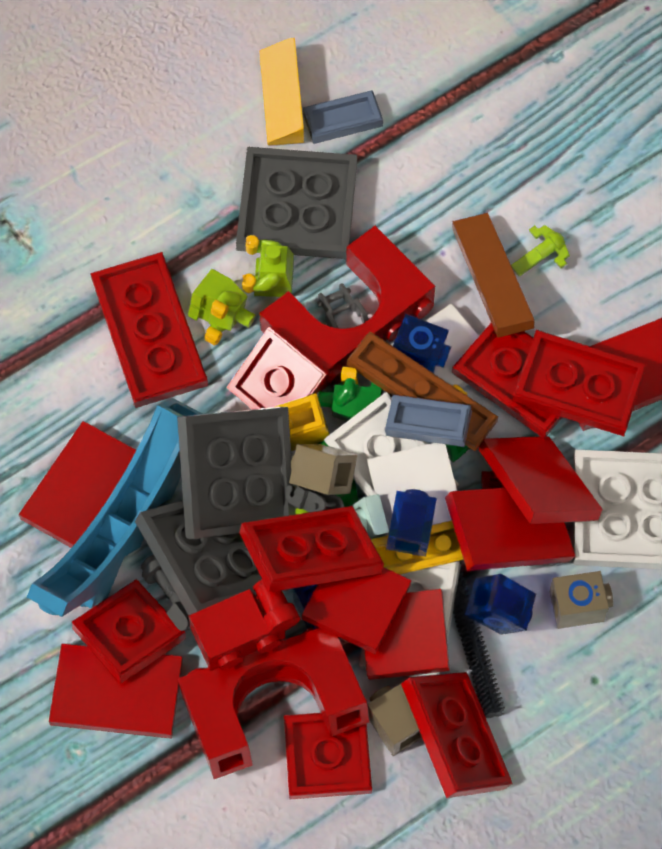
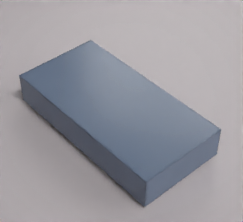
M373 90L303 107V115L313 144L383 127V118Z
M393 395L385 426L386 436L464 447L472 414L471 405Z

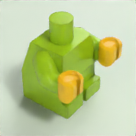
M254 235L247 236L246 252L250 255L260 253V258H256L255 276L249 273L243 275V291L245 293L254 292V296L281 297L288 291L292 294L294 254L288 246H282L279 242L259 240Z
M214 269L209 271L192 293L191 305L188 311V316L197 321L200 318L209 322L210 326L206 330L204 339L214 346L221 340L222 332L225 330L231 331L237 322L249 328L256 314L245 309L248 296L235 282Z

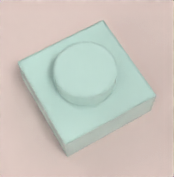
M379 494L363 497L352 505L370 539L380 538L389 533Z

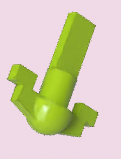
M534 225L529 229V232L535 239L543 236L545 240L511 264V267L520 277L556 251L559 256L554 259V262L560 269L564 268L567 265L565 260L570 257L564 237L546 225L539 229Z

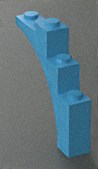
M174 398L157 405L150 424L131 462L98 515L66 555L47 573L32 583L27 598L38 603L39 608L44 612L61 617L78 606L93 608L108 598L124 557L140 548L144 537L135 523L139 513L157 508V506L171 499L180 481L181 464L177 417L200 415L203 413Z

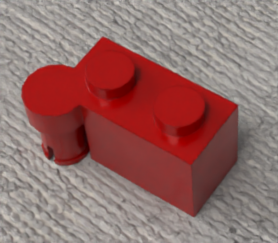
M260 580L253 586L257 597L248 589L189 615L190 629L210 671L218 667L221 670L233 668L243 661V656L257 650L260 654L266 653L281 644L280 640L285 638V631L300 621V616L294 604L288 603L282 590L268 592L263 580Z

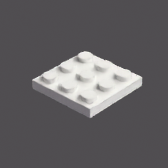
M575 450L574 471L602 507L603 511L599 520L574 522L573 550L576 557L573 558V565L662 569V453Z

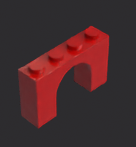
M376 225L349 244L346 250V265L369 287L379 302L377 311L368 321L352 328L327 326L318 321L290 291L259 313L260 330L265 333L269 326L276 327L331 373L319 391L324 390L329 385L334 387L341 382L342 367H348L347 359L369 331L384 341H394L403 333L408 323L415 318L422 319L434 306L436 286Z
M317 626L311 627L300 635L283 641L280 640L281 644L269 652L260 654L257 650L243 656V661L233 668L221 670L218 667L212 671L209 668H197L190 671L187 675L178 678L184 703L214 780L253 766L249 745L238 720V712L247 695L264 684L282 681L294 683L306 689L315 699L331 737L370 723L367 701L338 636Z

